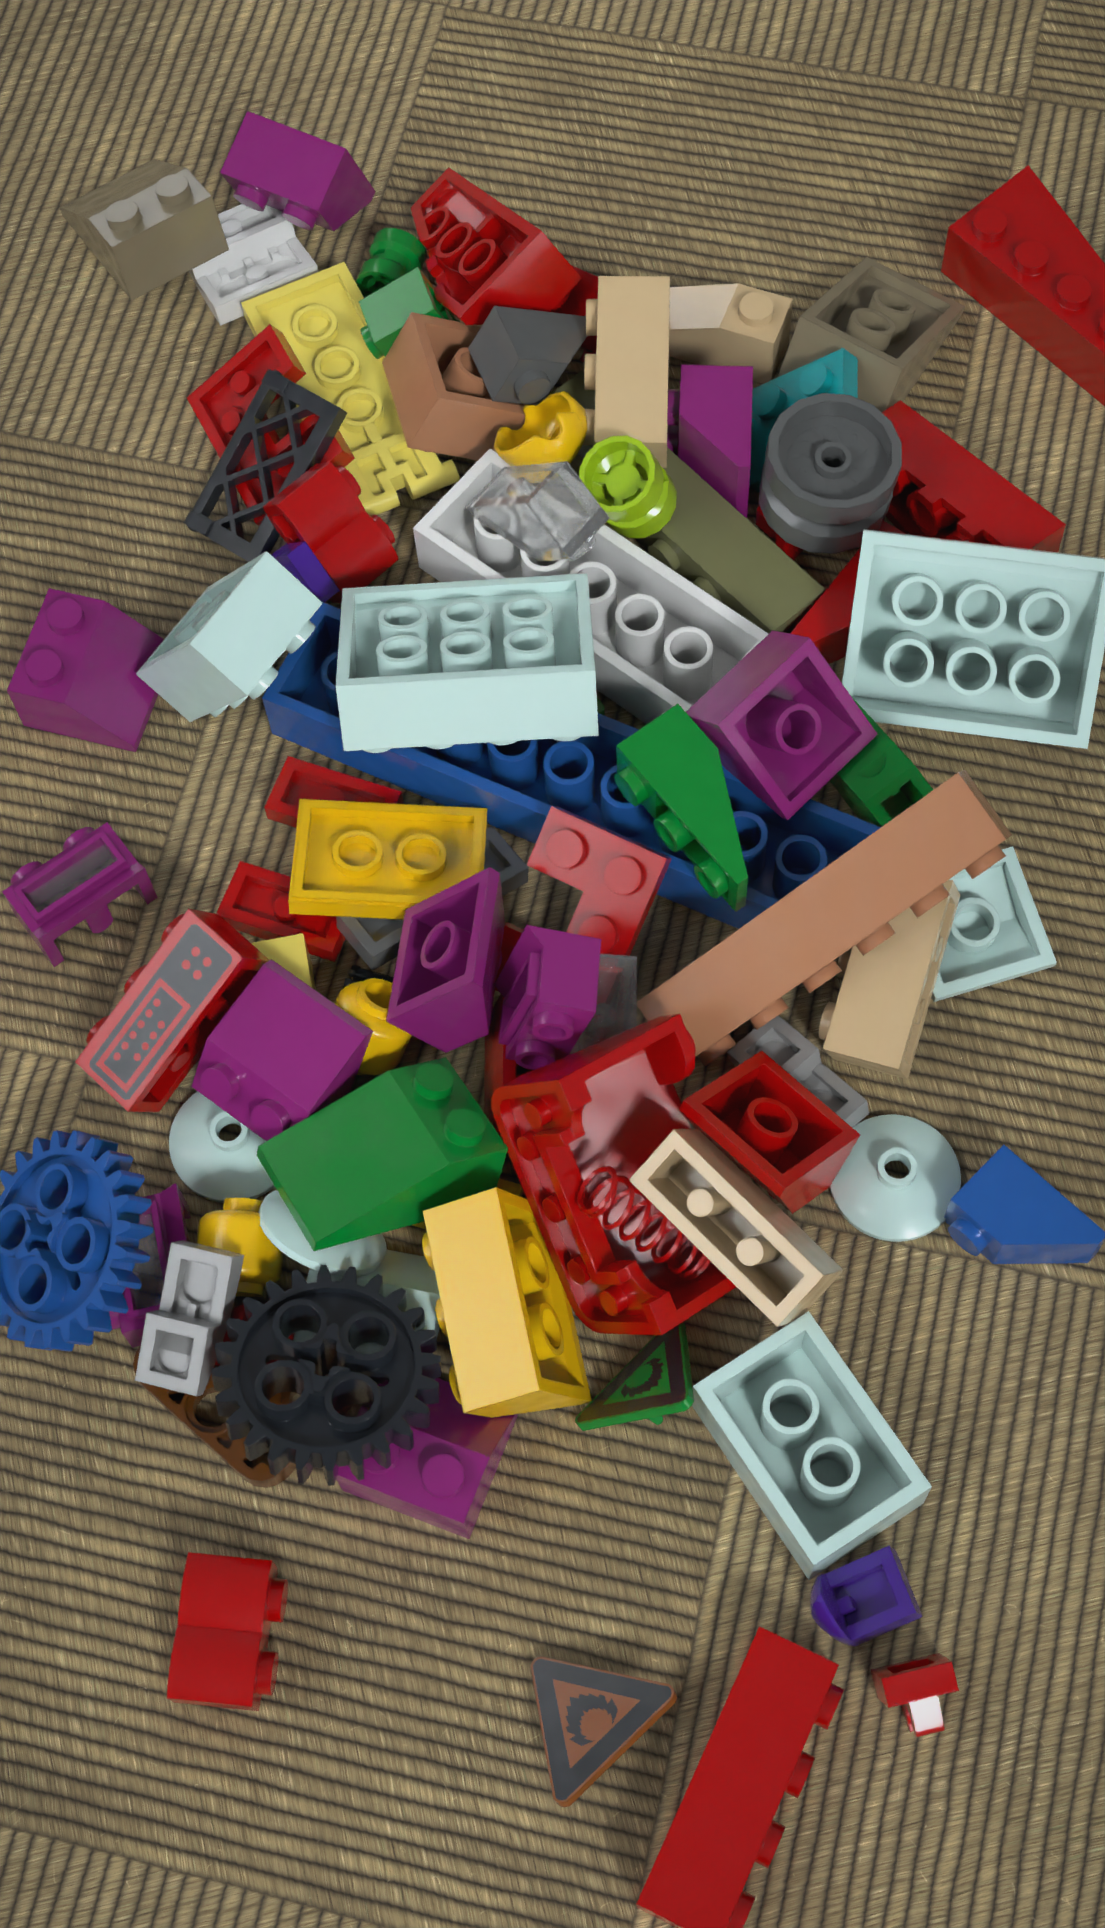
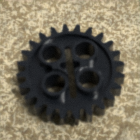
M327 1265L320 1266L317 1282L307 1283L298 1269L293 1270L291 1278L292 1289L284 1292L276 1283L270 1280L266 1282L268 1302L262 1304L249 1297L243 1300L245 1316L248 1322L234 1318L227 1319V1334L231 1342L216 1343L217 1363L221 1366L212 1369L214 1390L220 1391L215 1396L219 1416L229 1417L226 1425L231 1441L246 1437L244 1441L246 1458L252 1461L269 1451L270 1474L274 1476L291 1462L296 1464L297 1478L300 1484H304L307 1481L314 1467L323 1468L328 1486L335 1485L339 1467L346 1465L349 1466L352 1474L358 1481L363 1480L365 1459L373 1457L378 1464L386 1469L391 1466L389 1445L393 1443L400 1448L411 1451L414 1448V1439L410 1426L428 1428L430 1425V1408L426 1404L439 1403L440 1398L439 1382L434 1379L441 1377V1356L432 1354L437 1350L435 1330H422L425 1327V1314L422 1307L405 1311L407 1307L406 1290L400 1288L387 1297L383 1296V1276L379 1274L374 1276L363 1287L357 1285L356 1268L351 1266L345 1272L341 1282L332 1281ZM298 1331L316 1333L313 1338L304 1342H295L287 1339L292 1333ZM364 1343H378L384 1346L381 1351L373 1354H363L355 1350ZM270 1360H278L267 1365ZM330 1370L328 1376H325L326 1371ZM385 1381H388V1384L385 1386L377 1385ZM281 1392H294L300 1395L297 1400L286 1405H277L269 1401L273 1396ZM350 1404H361L369 1408L365 1414L358 1417H346L338 1413L343 1407Z

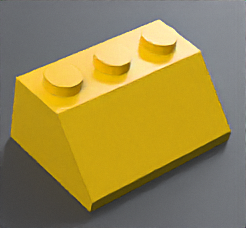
M495 1187L424 1210L423 1216L427 1232L423 1235L422 1247L426 1261L431 1269L435 1271L440 1295L435 1305L436 1317L442 1332L449 1340L454 1364L449 1369V1382L454 1397L462 1405L463 1413L494 1418L577 1406L591 1402V1394L572 1308L528 1200Z

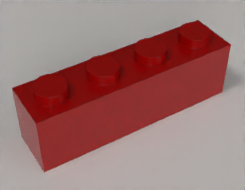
M759 1626L636 1903L637 1908L676 1928L744 1927L756 1898L743 1891L754 1862L766 1868L769 1867L786 1826L773 1820L784 1792L796 1798L799 1797L815 1760L814 1756L802 1750L814 1724L826 1730L828 1729L844 1692L843 1688L832 1683L839 1664Z

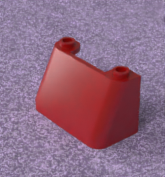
M680 1013L659 1016L521 1075L495 1089L491 1097V1109L504 1143L508 1147V1154L568 1301L581 1322L597 1333L663 1335L736 1288L712 1262L700 1276L690 1281L680 1280L668 1272L667 1261L662 1263L652 1261V1249L646 1252L637 1251L635 1246L636 1237L629 1241L621 1240L619 1236L620 1226L607 1230L603 1227V1214L591 1219L587 1214L582 1213L577 1205L580 1187L586 1177L594 1170L602 1166H611L616 1170L617 1176H625L630 1179L673 1129H691L687 1118L679 1110L681 1101L674 1086L675 1083L690 1076L695 1068V1043L691 1034L686 1029ZM602 1172L591 1180L583 1195L585 1207L594 1189L605 1180L612 1178L610 1173ZM618 1182L616 1195L628 1189L622 1182ZM612 1183L599 1192L591 1208L597 1206L605 1198ZM634 1193L633 1206L644 1201L641 1195ZM629 1194L621 1198L612 1208L608 1216L610 1224L616 1222L624 1213L628 1205ZM646 1205L635 1211L628 1219L624 1228L626 1235L633 1233L640 1225L645 1214ZM651 1205L650 1217L660 1212L654 1205ZM662 1216L651 1222L645 1229L640 1240L642 1246H647L656 1237L661 1227ZM668 1218L666 1228L673 1224ZM678 1228L671 1230L661 1240L656 1251L658 1257H663L673 1247L677 1239ZM693 1243L683 1254L680 1266L689 1258L693 1250ZM699 1249L694 1261L682 1272L691 1270L698 1263L703 1254Z

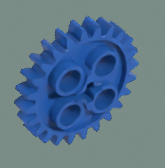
M56 1130L53 1131L51 1140L39 1137L33 1139V1154L23 1151L15 1153L17 1172L1 1170L0 1178L5 1190L0 1195V1326L9 1327L7 1338L10 1340L25 1341V1347L69 1352L73 1350L74 1344L92 1345L94 1331L109 1333L112 1330L109 1311L126 1314L129 1310L122 1293L125 1288L140 1289L142 1285L139 1278L133 1273L135 1264L146 1263L150 1260V1255L139 1249V1240L152 1234L153 1227L141 1224L139 1216L152 1205L151 1199L135 1196L145 1178L142 1174L128 1172L134 1158L131 1155L117 1152L118 1143L101 1139L98 1135L73 1130L72 1133Z

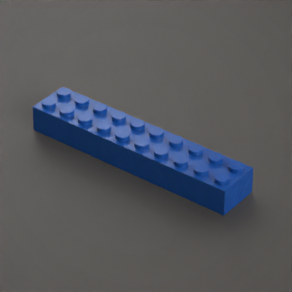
M322 602V605L310 618V621L316 626L314 631L292 654L288 653L278 670L277 677L262 697L272 734L441 805L488 808L487 824L532 843H536L551 806H559L669 856L672 860L657 895L738 929L881 828L812 799L807 801L789 820L783 819L722 766L748 875L746 905L735 912L722 896L715 899L704 890L694 873L695 865L681 849L677 852L669 849L655 829V819L642 804L633 806L619 790L614 775L617 773L616 745L639 729L598 713L599 736L580 737L573 741L537 739L521 740L509 745H494L488 742L456 744L445 749H432L423 746L392 748L381 753H369L363 750L344 751L336 694L341 609Z

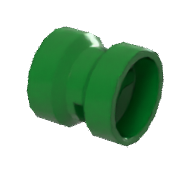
M383 228L379 230L369 249L371 259L364 262L356 284L362 295L367 297L417 267L422 270L427 258L424 245L414 235L397 228Z

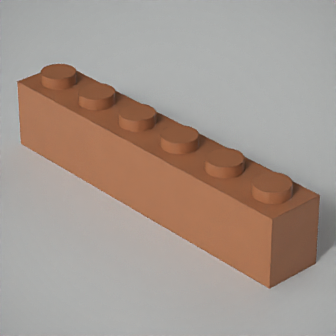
M967 771L958 772L635 1004L647 1021L659 1016L680 1013L686 1029L694 1040L696 1047L695 1057L698 1056L702 1064L706 1066L736 1045L729 1033L743 1023L750 1020L755 1029L758 1030L789 1007L782 999V996L802 983L807 991L811 993L842 970L835 959L856 945L864 956L894 935L896 932L888 922L910 907L918 918L950 896L943 883L965 869L970 877L974 879L1003 859L1006 855L999 847V844L1012 836V834Z

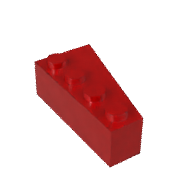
M1027 165L948 227L941 272L1105 406V263L1030 166Z
M898 401L882 412L892 422L902 443V466L886 515L897 529L908 535L1050 552L1059 551L1066 526L1064 522L903 401Z

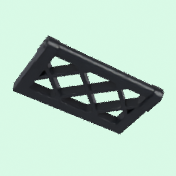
M269 368L192 511H189L183 522L191 531L201 533L248 562L266 551L270 554L280 536L263 508L265 504L275 497L270 472L294 462L278 492L279 494L312 466L321 462L347 415V412L285 378L281 372ZM276 394L283 396L286 412L262 421ZM315 414L320 418L305 445H303L299 420ZM288 425L292 450L268 459L264 434ZM253 439L257 464L233 473ZM259 476L263 502L240 511L236 485ZM224 491L228 516L213 521L209 516ZM266 514L252 541L248 542L245 540L242 523Z

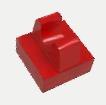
M940 1653L871 1669L877 1698L888 1708L902 1705L908 1730L910 1732L914 1731L915 1737L945 1731L938 1696L959 1691L951 1660Z

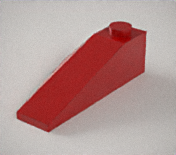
M449 167L410 208L419 240L425 246L429 255V259L425 261L427 269L437 283V287L434 288L436 300L465 325H483L494 306L552 312L566 302L570 291L582 279L540 229Z

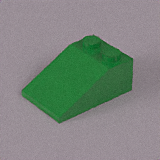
M444 1057L389 1070L259 1145L256 1156L312 1250L318 1251L424 1222V1210L497 1187L508 1147L453 1066Z

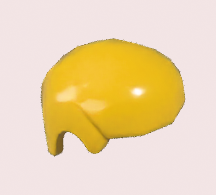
M565 391L550 394L536 406L526 404L523 407L525 422L520 429L512 430L508 427H500L497 431L493 449L519 473L530 477H553L562 472L580 451L587 433V415L585 409Z

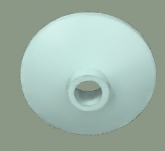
M200 1092L194 1093L176 1114L169 1135L170 1158L184 1184L199 1196L220 1203H224L225 1198L256 1199L275 1187L256 1156L258 1146L266 1141ZM229 1124H237L241 1127V1133L236 1139L223 1141L219 1138V1133L223 1127Z
M888 1114L875 1116L855 1125L853 1129L860 1134V1137L829 1187L833 1201L842 1216L862 1233L884 1241H910L921 1238L936 1230L945 1222L944 1215L950 1199L961 1187L960 1166L949 1142L929 1124L904 1115ZM890 1161H900L907 1166L909 1174L904 1178L896 1179L887 1174L884 1166Z
M277 1190L269 1193L259 1208L260 1226L274 1246L298 1263L316 1271H319L321 1265H327L330 1275L343 1277L351 1266L356 1268L357 1277L364 1276L379 1268L386 1255V1242L382 1233L313 1251Z

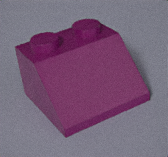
M247 111L220 171L221 175L235 190L233 197L237 201L257 211H264L266 205L282 211V216L287 221L306 230H313L316 224L335 231L372 201L376 192L346 148Z
M681 365L680 389H668L667 447L747 518L751 465L753 366Z
M49 588L7 692L23 726L136 752L158 697V693L139 678L136 673L164 639L104 600Z
M774 630L686 711L690 718L718 748L722 766L781 818L789 820L877 735V732L809 637Z
M489 867L405 910L386 1022L445 1053L488 1035L494 1017V984L502 962L501 947L505 927L501 880L498 871Z
M271 959L263 964L208 1036L191 1087L262 1139L268 1141L350 1093L373 1031Z
M436 1378L434 1380L439 1382L440 1398L439 1403L426 1404L430 1408L429 1427L418 1428L410 1426L413 1431L414 1448L408 1451L391 1443L389 1445L391 1454V1466L389 1468H384L373 1457L364 1460L365 1473L363 1480L358 1481L348 1465L339 1467L336 1480L342 1491L470 1539L518 1414L491 1418L463 1413L462 1405L458 1403L453 1395L450 1382ZM385 1381L377 1385L385 1386L388 1384V1381ZM362 1405L357 1417L365 1414L369 1408Z

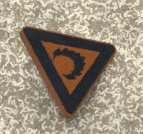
M542 1656L532 1661L530 1668L552 1795L556 1803L561 1807L571 1806L676 1703L677 1694L670 1684Z

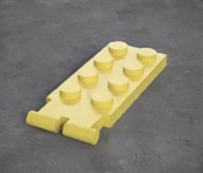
M342 262L241 302L244 317L255 337L269 324L284 334L306 372V375L296 384L347 412L339 431L355 459L344 468L354 476L361 488V494L358 498L365 511L370 516L372 514L379 515L400 506L396 493L399 489L405 487L411 499L415 500L458 482L460 477L452 459L441 463L434 452H425L407 447L382 364L385 356L376 359L362 337L360 329L366 326L367 323L358 301L364 299L345 262Z

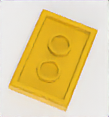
M300 799L288 900L289 914L404 920L406 909L484 870L488 808Z

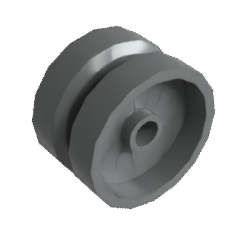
M821 393L800 399L782 412L768 437L765 462L759 482V505L767 524L785 542L808 552L837 554L860 547L864 529L879 531L888 513L893 497V489L901 470L902 443L892 422L874 405L845 394Z

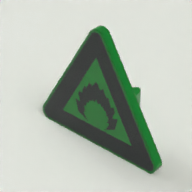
M682 1322L663 1335H655L577 1415L575 1423L582 1431L643 1419L660 1425L663 1422V1415L688 1410L694 1403L686 1325Z

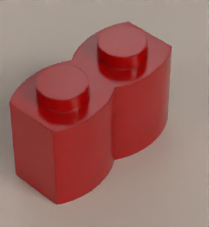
M324 462L312 466L265 504L263 508L271 523L287 544L302 541L307 543L340 590L329 600L332 603H342L343 588L368 586L397 562L399 558L392 546L395 543L393 532L379 516L375 514L370 516L365 511L358 498L361 494V488L354 476L343 466L335 467L331 462Z
M188 1552L180 1593L178 1625L171 1653L167 1699L174 1703L259 1711L261 1696L273 1695L278 1672V1652L268 1651V1638L271 1623L283 1622L287 1605L288 1581L287 1579L277 1578L278 1567L272 1560Z

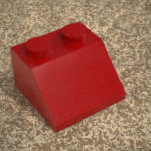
M762 1050L684 1099L679 1107V1110L695 1129H699L721 1152L792 1214L831 1186L860 1137V1134Z

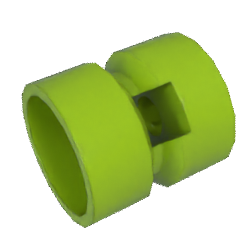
M626 435L611 436L596 443L586 453L579 469V485L582 494L615 532L628 538H646L659 532L670 521L675 511L677 491L673 480L640 440Z

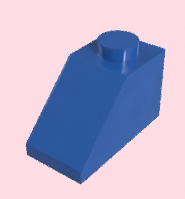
M1005 1145L950 1199L944 1215L945 1222L950 1225L948 1232L953 1240L973 1256H978L981 1253L992 1264L1089 1263L1098 1253L1105 1240L1104 1230Z

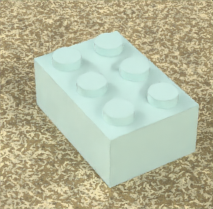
M266 551L210 585L138 670L136 675L189 722L209 713L215 718L228 705L235 709L248 696L255 700L271 685L278 675V671L272 665L285 650L292 654L309 638L316 627L310 621V618L322 605V602Z
M809 1311L693 1385L694 1403L692 1407L808 1580L921 1506L932 1488Z

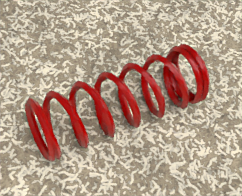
M602 1166L594 1170L582 1183L578 1193L577 1205L579 1210L587 1214L591 1219L603 1214L602 1223L605 1229L611 1230L620 1226L619 1236L621 1240L629 1241L636 1237V1250L646 1252L652 1249V1261L655 1263L667 1261L668 1272L682 1281H690L700 1276L708 1268L711 1261L702 1254L698 1263L691 1270L682 1272L694 1261L698 1248L694 1245L689 1258L680 1266L682 1256L692 1242L686 1236L682 1238L683 1233L679 1229L677 1239L670 1251L663 1257L657 1256L656 1251L661 1240L667 1233L677 1227L671 1224L666 1228L667 1217L661 1212L655 1213L650 1217L651 1205L653 1204L633 1186L629 1178L617 1176L616 1170L613 1167ZM602 1172L610 1173L612 1178L605 1180L594 1189L585 1207L583 1195L591 1180ZM618 1182H622L628 1189L616 1195ZM612 1183L605 1198L597 1206L591 1208L599 1192ZM634 1193H637L644 1198V1201L633 1206ZM629 1194L628 1205L624 1213L616 1222L610 1224L608 1216L612 1208L621 1198ZM646 1205L645 1214L640 1225L633 1233L626 1235L624 1228L628 1219L635 1211ZM662 1216L661 1227L656 1237L647 1246H642L640 1240L645 1229L651 1222Z

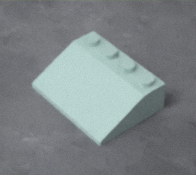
M863 530L842 684L875 722L1088 749L1105 649V558Z
M588 574L343 588L336 673V694L343 750H363L369 753H381L392 748L426 746L432 749H445L456 744L489 742L494 745H509L521 740L554 739L557 741H573L580 737L599 736Z

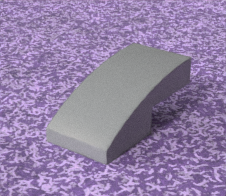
M779 1015L758 1030L754 1028L727 1052L729 1060L736 1067L762 1050L852 1128L869 1114L867 1100L821 1062L819 1049Z
M184 1240L171 1242L159 1310L146 1313L135 1381L193 1396L203 1395L217 1360L215 1345L216 1343L223 1342L227 1330L226 1321L231 1316L244 1259L243 1254Z

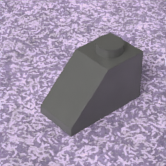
M494 306L468 348L492 401L538 405L543 401L587 338L586 316Z

